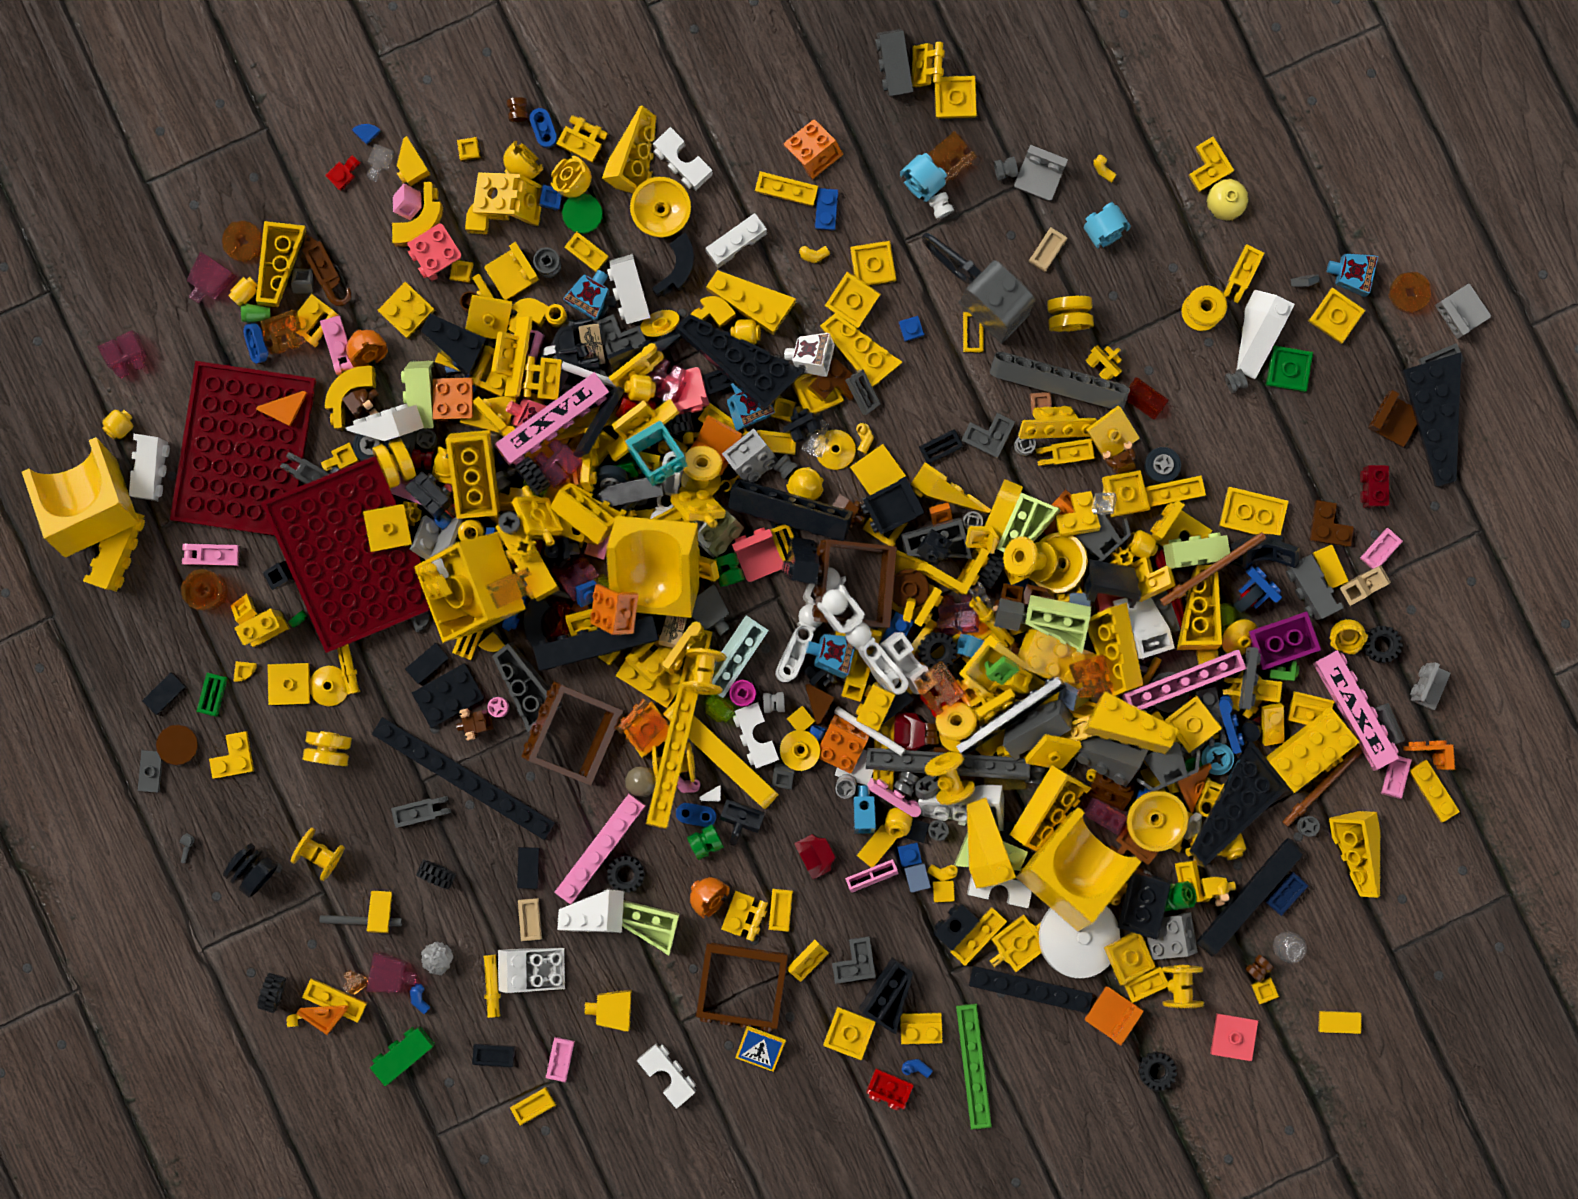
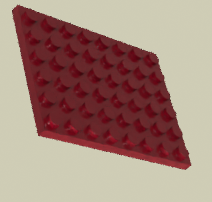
M195 361L170 520L275 536L261 502L300 486V481L281 469L280 466L284 463L295 470L299 467L300 464L286 457L288 452L304 459L316 379ZM301 391L307 392L291 426L256 410L257 406Z
M376 455L261 502L326 653L430 610L414 566L422 562L419 555L410 550L412 544L371 552L363 511L397 505Z

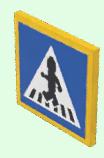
M747 1026L735 1058L774 1072L786 1040Z

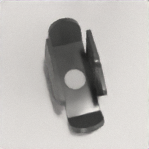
M1105 514L1098 516L1100 531L1078 534L1076 538L1081 541L1086 551L1096 558L1097 561H1103L1131 536L1126 516L1122 517L1125 534L1122 539H1120Z
M1174 742L1165 754L1154 751L1146 755L1144 760L1161 785L1152 788L1138 777L1136 780L1153 792L1198 772L1200 751L1196 752L1195 769L1188 773L1178 742Z

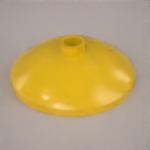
M654 177L644 181L636 188L631 198L630 212L634 223L642 232L649 236L663 238L676 234L686 225L691 212V203L687 191L680 183L667 177ZM659 207H664L665 211L663 213H659L657 209Z
M1057 532L1045 536L1039 542L1049 543L1055 549L1058 561L1056 569L1049 579L1042 582H1034L1039 587L1050 589L1052 593L1067 592L1081 582L1087 571L1088 556L1086 549L1081 541L1072 535L1059 537ZM1066 562L1065 568L1062 569V563Z
M1151 791L1140 796L1132 804L1127 816V828L1131 838L1137 845L1149 851H1164L1174 847L1183 838L1188 827V813L1184 804L1175 795L1166 791ZM1153 815H1157L1155 820H1151Z

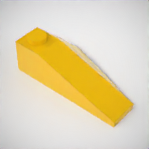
M640 106L609 158L602 177L614 188L632 194L641 183L652 178V172L649 169L650 160H653L651 142L655 138L656 116L644 106Z
M926 462L910 484L915 495L920 498L925 496L929 499L944 503L948 502L951 505L986 515L991 511L990 508L972 495H965L964 490L957 484L952 482L949 484L945 475Z
M987 798L968 803L969 870L976 888L997 885L1016 878Z
M1358 811L1330 817L1329 823L1332 839L1335 844L1338 843L1342 852L1341 858L1343 862L1346 861L1351 871L1350 877L1360 897H1380V827L1377 812Z

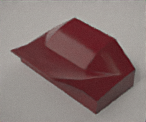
M897 713L894 742L910 751H917V749L925 745V723L918 718L916 713Z
M811 834L794 843L812 880L831 871V864L835 860V856L826 838H818Z

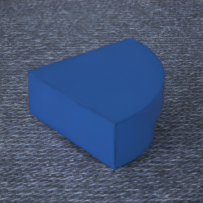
M360 124L352 129L366 145L381 132L379 128L371 124Z

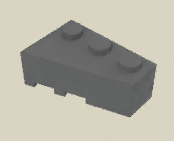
M897 29L876 33L877 52H880L881 57L878 60L880 72L884 73L885 78L882 80L883 91L887 92L889 96L913 92L904 31Z
M960 518L901 534L905 552L908 556H920L916 552L924 537L933 529L952 541L949 548L951 554L948 558L972 559L970 549L965 544L966 534L962 519Z
M1312 554L1300 559L1299 564L1295 568L1286 566V575L1291 582L1294 581L1297 587L1295 592L1300 600L1303 599L1306 605L1304 608L1305 612H1308L1309 618H1312L1313 621L1323 619L1344 608L1341 603L1336 604L1332 596L1334 591L1331 586H1327L1323 578L1324 574Z
M1061 699L1038 706L1005 729L1003 746L1014 761L1020 759V754L1029 749L1032 750L1045 734L1059 737L1070 731L1073 715Z
M1097 735L1080 741L1082 748L1073 758L1124 787H1127L1148 752L1147 749L1142 748L1140 751L1131 748L1130 744L1122 745L1111 741L1112 739L1107 740Z

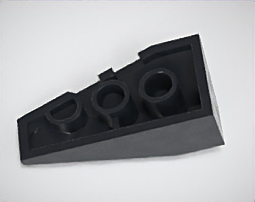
M677 331L658 337L657 342L647 340L642 342L638 346L639 348L635 349L629 346L608 354L607 358L615 373L642 352L643 348L649 344L654 343L657 346L656 352L660 351L664 354L683 337Z

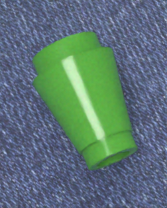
M251 304L241 306L242 322L249 324L270 319V307Z

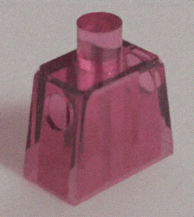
M200 252L187 278V282L195 287L189 298L198 304L205 294L212 299H216L237 276Z
M376 951L373 953L366 991L400 992L404 984L415 985L417 973L406 971L408 962Z

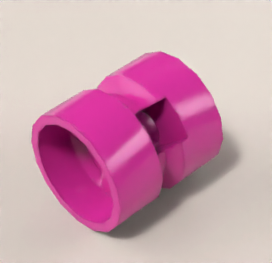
M738 680L730 688V698L738 706H748L755 700L756 689L749 681Z

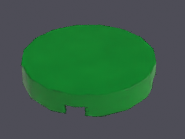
M584 193L578 197L569 198L564 204L562 211L563 221L568 229L579 234H587L596 230L603 216L601 205L597 199Z

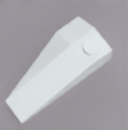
M1258 290L1253 291L1245 307L1237 370L1241 369L1244 375L1254 380L1256 379L1295 304L1274 294Z
M1002 785L975 786L973 794L967 797V799L951 805L938 803L937 795L928 800H918L921 816L942 821L951 819L959 821V825L965 826L967 823V804L986 797L998 830L1004 831V795Z

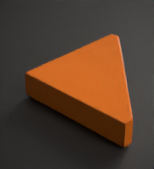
M301 391L257 406L256 410L291 426L307 392Z
M1210 763L1199 767L1197 773L1177 781V785L1191 813L1194 812L1198 798L1201 796L1208 773L1212 768Z
M347 1005L299 1008L296 1014L328 1035L349 1007Z

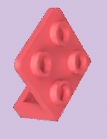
M437 224L407 243L411 249L408 253L412 260L419 262L421 265L418 268L424 279L428 277L431 282L438 278L436 273L461 258L460 251L443 224Z
M694 367L663 377L662 381L667 400L671 399L679 411L677 415L689 411L691 413L703 410V407L710 406L700 368Z
M760 528L753 532V536L748 538L746 535L735 539V543L732 544L748 582L755 581L782 569L783 561L780 558L770 529Z

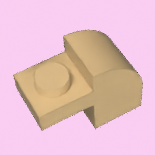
M1379 565L1340 587V590L1351 606L1390 584L1391 581L1382 566Z

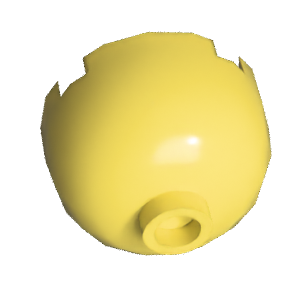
M1225 179L1216 183L1210 189L1207 196L1209 210H1211L1216 218L1224 221L1234 220L1239 217L1248 204V193L1245 187L1239 181L1233 179Z

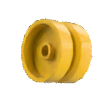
M1066 296L1047 301L1048 312L1055 315L1048 320L1050 331H1078L1094 326L1093 315L1085 313L1092 309V297Z
M400 437L389 441L390 453L383 444L372 448L390 489L400 485L399 474L406 482L416 477L412 459Z
M307 731L305 741L318 747L317 749H304L302 760L338 766L348 765L349 756L346 753L337 752V749H349L351 747V737L325 731Z

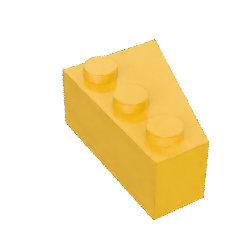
M569 482L559 490L550 508L598 545L611 534L616 516L625 517L627 511L623 509L618 511L610 507L609 502L604 500L602 503L592 498V493Z

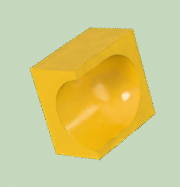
M97 437L89 440L92 450L88 458L71 470L57 474H40L31 469L22 471L43 537L65 558L139 524L117 459Z
M616 516L606 547L609 589L615 592L638 593L637 613L691 618L700 586L698 523Z
M497 532L458 542L414 566L416 570L419 565L432 563L441 558L449 577L445 578L452 593L434 600L426 595L423 583L425 580L423 577L418 576L443 643L485 630L526 609Z
M1079 807L1069 813L1065 820L1057 825L1053 834L1035 852L1016 876L1021 883L1076 931L1089 926L1096 920L1141 863L1136 857L1120 855L1100 842L1087 828L1083 820L1085 812Z

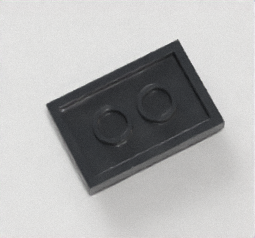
M466 663L412 692L430 728L460 713V710L469 708L485 699Z
M1135 870L1129 877L1118 928L1157 940L1172 881Z

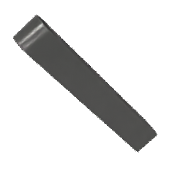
M1006 352L995 353L990 369V374L999 379L1111 409L1120 406L1123 410L1130 393L1129 387L1121 383Z

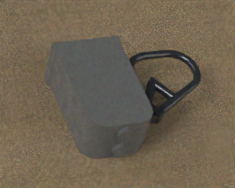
M930 233L922 235V241L944 266L963 282L971 283L965 289L958 304L970 313L1002 345L1030 316V311L1035 302L1034 296L999 262L993 260L981 272L971 260L967 261ZM937 248L943 251L944 254H946L949 257L951 262Z

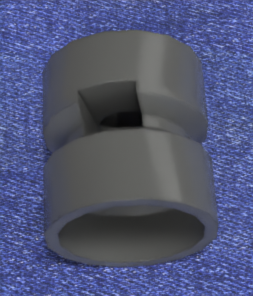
M544 247L535 253L533 263L541 276L553 278L560 273L562 262L555 250Z

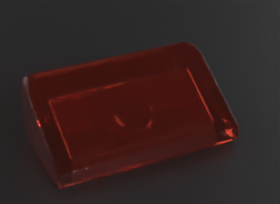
M1135 377L1129 385L1130 393L1127 401L1153 420L1156 419L1169 400L1138 377Z

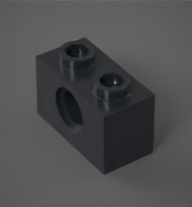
M962 903L953 905L947 912L949 916L945 920L940 919L933 927L936 929L933 932L934 935L951 951L980 922ZM953 920L960 921L961 926L957 931H952L949 927L950 922Z

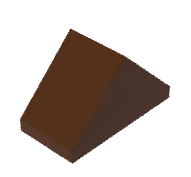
M806 684L805 687L816 724H819L834 697L810 684Z

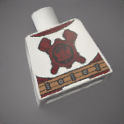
M830 333L801 336L797 339L795 348L785 349V360H793L795 367L806 369L804 373L827 377L835 344Z

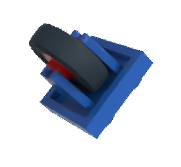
M1250 566L1246 573L1251 579L1238 590L1241 594L1233 606L1241 613L1250 606H1254L1256 609L1268 597L1277 603L1282 598L1279 595L1281 590L1272 581L1268 583L1265 580L1267 575L1258 566L1255 569Z

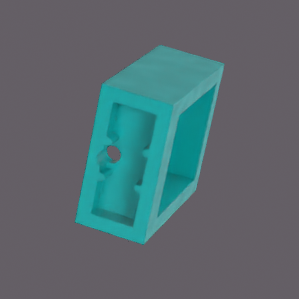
M661 420L625 440L629 452L652 486L663 483L668 477L675 473H680L688 466L685 456ZM664 439L676 458L650 472L638 453Z

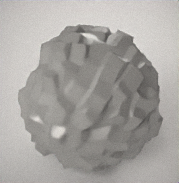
M434 942L426 946L421 952L422 967L428 970L429 973L437 975L445 973L450 968V963L454 958L450 947L442 942Z

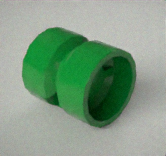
M736 552L713 559L717 563L720 588L745 580L742 569L738 568L739 560ZM729 565L731 570L726 571L725 566Z
M713 824L703 828L702 833L696 832L687 837L698 860L708 856L709 851L716 852L724 848Z
M1184 881L1171 884L1165 911L1194 907L1197 897L1191 882Z

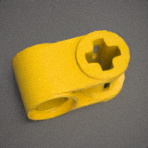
M1209 777L1206 778L1205 786L1195 807L1196 812L1202 815V817L1208 816V814L1202 811L1203 803L1207 802L1212 809L1224 786V783L1222 785L1211 781Z

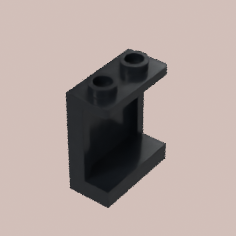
M906 476L888 487L862 498L863 504L860 505L865 516L869 514L872 522H870L874 533L878 532L880 536L924 514Z
M1088 559L1087 571L1083 577L1086 599L1095 602L1098 593L1127 598L1129 608H1134L1136 602H1139L1141 599V590H1139L1138 586L1139 578L1136 576L1135 568Z

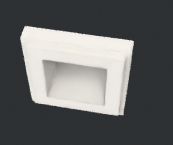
M721 785L700 796V800L720 801Z

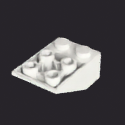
M407 403L353 421L354 425L346 427L347 431L382 441L424 428L417 406L408 407Z
M1127 598L1113 601L1114 606L1127 603L1138 659L1175 648L1170 628L1151 598L1142 602H1136L1134 608H1129Z
M564 948L498 950L499 991L515 993L565 989Z

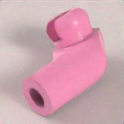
M679 775L676 787L682 793H695L700 788V782L695 779V782L683 780Z

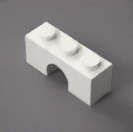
M671 127L653 143L655 148L653 152L661 160L664 158L669 163L667 165L674 174L679 173L683 178L681 181L688 189L692 187L696 191L713 175L712 169L699 156L688 163L682 162L678 158L680 150L685 147V142Z
M754 213L706 247V253L716 267L720 268L734 258V255L740 249L749 244H754L765 236L767 229Z
M895 632L879 644L906 677L908 686L914 694H923L937 683L929 669L916 660L912 654L914 648L903 632Z
M758 702L736 710V715L733 716L736 727H741L743 734L740 735L743 746L748 745L750 753L747 754L750 765H755L758 768L779 760L772 741L759 743L753 737L754 727L765 722Z
M971 876L967 894L988 899L991 889L997 885L976 888ZM1011 879L997 884L1006 887L1008 891V904L1029 908L1032 891L1018 879Z
M656 1043L641 1055L637 1062L649 1076L661 1070L666 1071L671 1076V1084L663 1093L674 1107L678 1108L696 1092L694 1088L696 1084L689 1076L685 1077L681 1072L683 1068L676 1060L672 1061L668 1055L670 1053L663 1044L659 1046Z

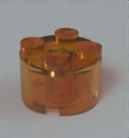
M198 569L192 571L183 581L181 594L184 601L192 608L212 611L225 603L227 585L221 575L213 571ZM207 587L208 590L205 594L201 593V590Z

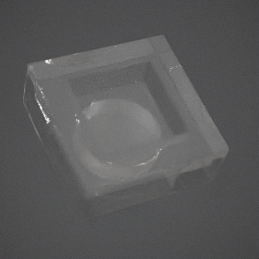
M1095 493L1092 506L1093 514H1114L1117 498L1115 493Z

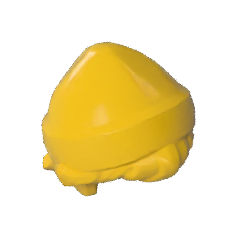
M804 467L790 474L791 476L786 485L789 493L811 500H816L824 490L822 483L824 480L816 470Z
M1348 619L1342 620L1332 627L1329 637L1331 639L1330 645L1338 651L1355 655L1366 643L1368 634H1366L1364 627L1359 622Z

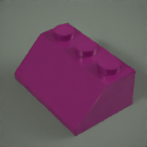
M1308 612L1249 631L1251 647L1259 648L1258 653H1261L1260 664L1257 665L1259 671L1321 650Z

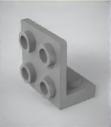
M1030 145L1014 187L1051 201L1068 159Z
M1470 284L1465 285L1435 305L1457 339L1491 317Z
M754 428L722 453L736 473L743 480L752 483L756 482L767 470H771L779 461Z
M425 515L421 518L410 550L427 560L456 544L455 539L463 518L457 519L455 517L442 530L433 519Z
M1436 662L1423 665L1418 674L1420 677L1419 682L1411 690V701L1435 710L1451 673L1440 669V664Z
M1191 912L1163 917L1159 938L1155 940L1147 937L1149 952L1153 960L1187 957L1198 953Z

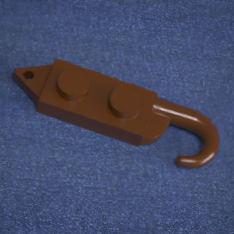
M305 234V244L302 251L328 300L335 306L346 305L351 299L350 288L346 289L347 296L344 299L336 298L332 289L339 284L340 277L322 242L316 241Z

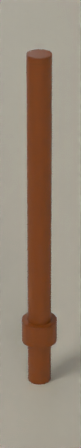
M1263 532L1259 533L1184 584L1174 587L1172 592L1160 599V602L1163 606H1166L1176 598L1180 599L1186 595L1185 592L1264 541L1266 536Z
M1359 744L1300 804L1297 803L1292 808L1293 811L1282 821L1286 827H1289L1298 817H1302L1307 812L1306 809L1362 753Z

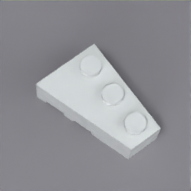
M633 254L610 260V269H607L610 281L614 280L616 288L613 289L615 299L621 302L622 307L618 308L621 320L625 319L626 323L629 324L650 318Z
M134 434L133 440H137V450L132 452V459H135L134 471L132 470L130 475L129 496L158 501L163 493L161 481L162 477H165L166 465L164 463L165 457L169 455L170 446L167 441L158 437Z
M609 889L559 909L558 930L622 933L624 891Z

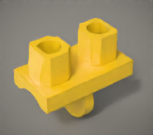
M1097 345L1091 350L1092 353L1088 356L1086 362L1094 368L1101 361L1105 366L1099 373L1102 379L1110 380L1114 376L1117 377L1122 370L1112 361V358L1117 364L1120 363L1122 359L1117 354L1121 350L1116 348L1113 351L1107 346L1104 350L1109 354L1108 356Z

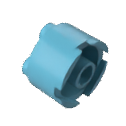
M927 153L917 155L900 171V176L906 178L904 182L906 187L919 199L923 196L925 202L929 201L946 184V172L940 167L937 168Z
M1113 202L1104 206L1103 211L1096 214L1094 212L1086 218L1087 222L1084 224V230L1097 249H1099L1100 244L1102 247L1113 243L1122 236L1121 232L1124 229L1127 232L1131 228L1118 205H1114Z

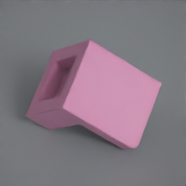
M403 184L393 196V212L411 220L421 209V192Z

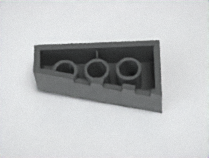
M511 642L495 653L493 658L503 680L507 684L511 697L514 699L519 715L525 723L526 730L530 732L532 725L538 719L539 709L544 704L547 698V690L550 691V687L514 642ZM561 701L557 707V710L563 706Z

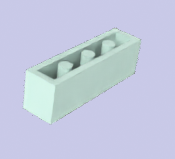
M747 615L722 650V653L726 654V660L715 662L712 684L722 688L721 694H718L722 698H724L769 631Z

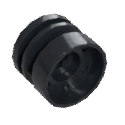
M252 843L234 855L222 875L226 879L233 875L230 881L232 884L242 879L239 890L248 898L254 896L265 885L278 867L269 857L259 862L258 859L262 851L257 850L253 853L256 846Z

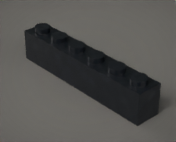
M739 478L731 487L728 505L729 509H733L738 513H747L756 518H764L776 524L788 525L797 530L802 529L814 535L826 536L837 541H844L847 537L853 511Z
M647 613L636 616L637 620H635L633 634L613 635L597 627V630L589 632V629L577 631V635L569 637V634L558 636L557 641L549 642V639L537 642L538 646L533 647L539 671H545L659 641L654 617L648 616Z

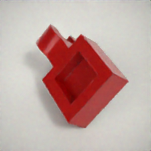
M352 155L345 165L339 161L325 176L341 191L355 178L351 172L361 163Z

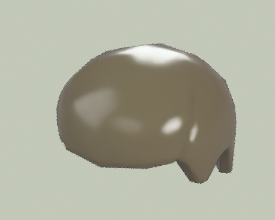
M638 766L627 773L625 786L630 794L638 797H647L654 792L656 781L651 768Z

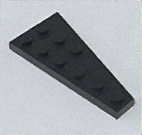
M691 314L675 328V331L763 411L779 398L806 370L789 364V361L783 358L779 359L770 355V352L743 339L739 340L731 336V333L727 331L722 332L712 327V324Z
M1462 352L1402 370L1435 487L1454 482L1457 479Z
M1251 740L1247 741L1189 850L1202 867L1211 862L1289 788Z

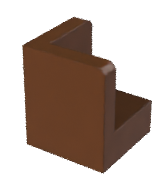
M1027 584L1021 603H1024V607L1028 609L1030 595L1055 600L1056 595L1048 588Z

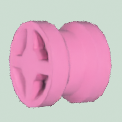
M495 697L489 701L487 708L492 716L504 717L509 712L510 706L506 699Z

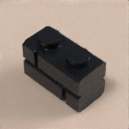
M421 471L405 489L428 512L438 519L454 503L450 498L452 494L444 486L439 488L436 485L438 480L430 472L426 475Z

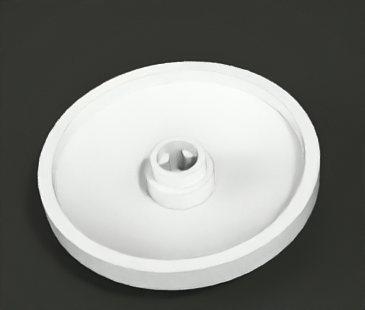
M1107 906L1092 924L1079 931H1076L1054 910L1049 908L1041 921L1039 929V945L1045 960L1059 973L1073 978H1088L1105 970L1111 963L1104 947L1120 939L1117 920Z

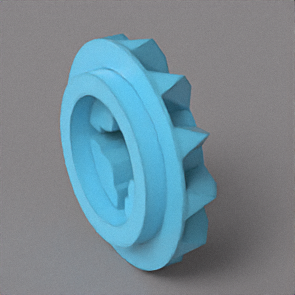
M1215 742L1214 746L1209 747L1207 745L1202 751L1201 762L1203 765L1211 763L1210 774L1222 775L1232 768L1234 755L1226 744ZM1212 752L1216 753V755L1224 754L1220 759L1221 764L1217 762L1211 763L1214 759Z

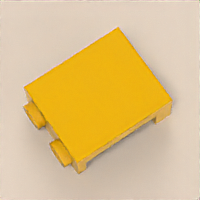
M269 609L234 627L242 644L247 645L250 643L252 647H256L290 629L282 612L275 609Z
M989 635L959 674L965 678L963 683L972 690L974 687L979 689L977 693L985 700L988 697L994 699L993 693L997 689V686H995L996 681H991L987 677L984 663L989 661L995 664L1003 656L1021 668L1026 663Z

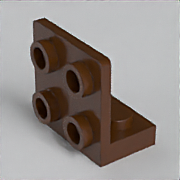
M1391 390L1385 395L1368 429L1404 447L1417 423L1412 406L1398 399L1399 393Z
M1141 767L1127 787L1119 785L1105 775L1096 772L1095 778L1089 785L1091 789L1086 795L1123 811L1132 798Z

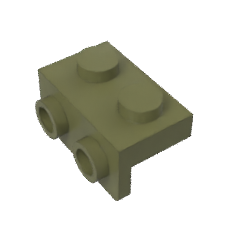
M727 511L724 518L715 519L717 521L716 527L711 528L707 524L698 533V541L716 558L726 551L728 545L738 538L744 529Z

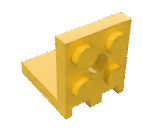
M478 172L472 212L484 215L513 216L527 224L539 226L541 206H538L542 185L521 174ZM497 189L498 194L492 199V192Z
M1176 501L1169 505L1167 504L1161 513L1164 517L1155 522L1150 532H1152L1151 537L1157 541L1156 543L1163 547L1169 544V540L1179 539L1181 531L1188 532L1190 537L1201 535V539L1208 538V534H1211L1213 530L1182 511L1184 504Z
M974 548L971 553L972 559H968L957 580L928 563H920L917 571L957 594L966 595L970 586H974L980 576L978 572L981 567L984 568L988 563V554L990 552L984 548Z
M899 566L896 573L904 570V568ZM929 584L927 600L913 610L911 620L919 626H922L923 623L928 624L933 615L930 613L933 606L938 607L943 599V596L940 595L942 591ZM892 601V609L904 615L905 609Z
M997 687L1000 693L999 696L984 705L980 704L977 706L975 715L979 727L983 724H990L994 721L993 718L1001 712L1006 713L1011 709L1010 706L1015 701V695L1011 688L1003 691ZM972 689L967 691L971 700L976 698Z

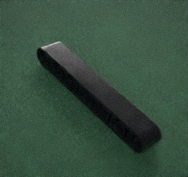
M1287 838L1204 931L1196 943L1211 957L1217 954L1303 856L1305 851L1293 840Z

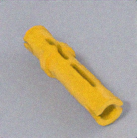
M980 597L973 598L969 606L978 614L979 620L990 628L1005 647L1009 646L1007 642L1012 645L1015 638L1007 629L994 626V611L988 608Z
M347 644L337 648L342 669L341 678H344L347 695L359 693L360 690L356 679L357 670H354L351 652Z
M497 955L483 956L486 983L484 999L487 1001V1018L500 1017L499 998H501V994L498 993Z

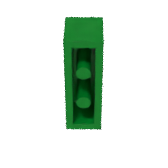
M421 1026L416 1029L411 1027L404 1033L406 1038L401 1042L396 1040L388 1047L390 1050L385 1055L380 1053L372 1060L374 1064L370 1069L384 1086H387L436 1045Z

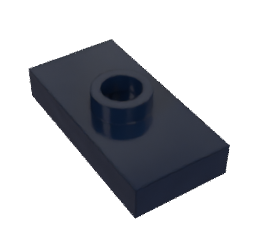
M1291 872L1265 902L1282 916L1307 889L1308 885L1294 872Z

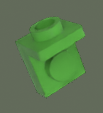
M1005 656L1000 658L995 664L989 661L984 663L987 677L1001 685L1019 671V666Z
M1296 660L1289 661L1288 672L1285 667L1274 666L1273 670H1267L1266 678L1294 681L1295 677H1298L1299 665H1296Z

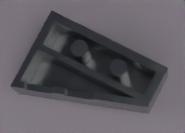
M429 314L421 330L422 338L450 361L454 367L460 370L466 378H470L486 345V338L433 314Z
M797 537L790 538L787 561H783L782 565L784 577L792 581L816 584L819 560L818 555L813 554V552H816L814 540Z
M892 957L859 1006V1010L864 1015L895 1035L912 979V970Z

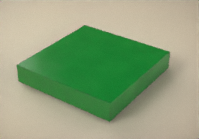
M1273 345L1266 386L1306 393L1313 352Z

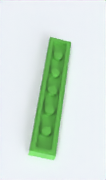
M977 1004L956 1006L970 1127L971 1129L991 1127Z

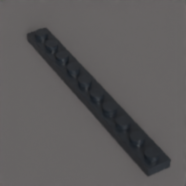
M384 717L380 719L371 734L543 840L547 838L556 823Z

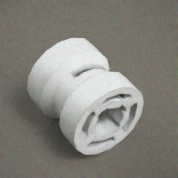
M946 192L940 193L928 201L935 210L934 215L936 219H941L954 212L953 206L948 202L949 197Z

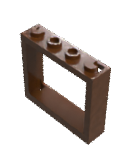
M827 539L821 540L817 547L819 569L817 584L814 586V596L816 597L815 605L812 608L814 622L829 623L824 614L817 608V603H822L823 596L826 593L830 547L882 552L877 620H862V622L866 623L869 627L890 628L897 547ZM835 617L840 624H845L847 619H851Z
M554 681L550 691L547 690V698L539 709L536 723L531 727V735L528 742L523 746L525 748L521 757L591 786L623 710ZM564 693L606 710L579 774L536 757Z
M707 942L696 1017L700 1018V1021L712 1023V1020H718L720 1024L732 1026V1023H739L742 1028L759 1026L761 1027L760 1030L768 1032L777 1029L788 954ZM712 953L780 963L772 1021L703 1011Z

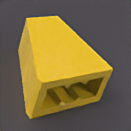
M501 396L487 399L493 406L491 410L496 415L500 413L507 421L505 424L512 426L511 420L514 415L506 412V407L510 401L518 404L519 397ZM474 404L473 418L460 419L462 425L481 430H490L492 433L500 434L474 407Z

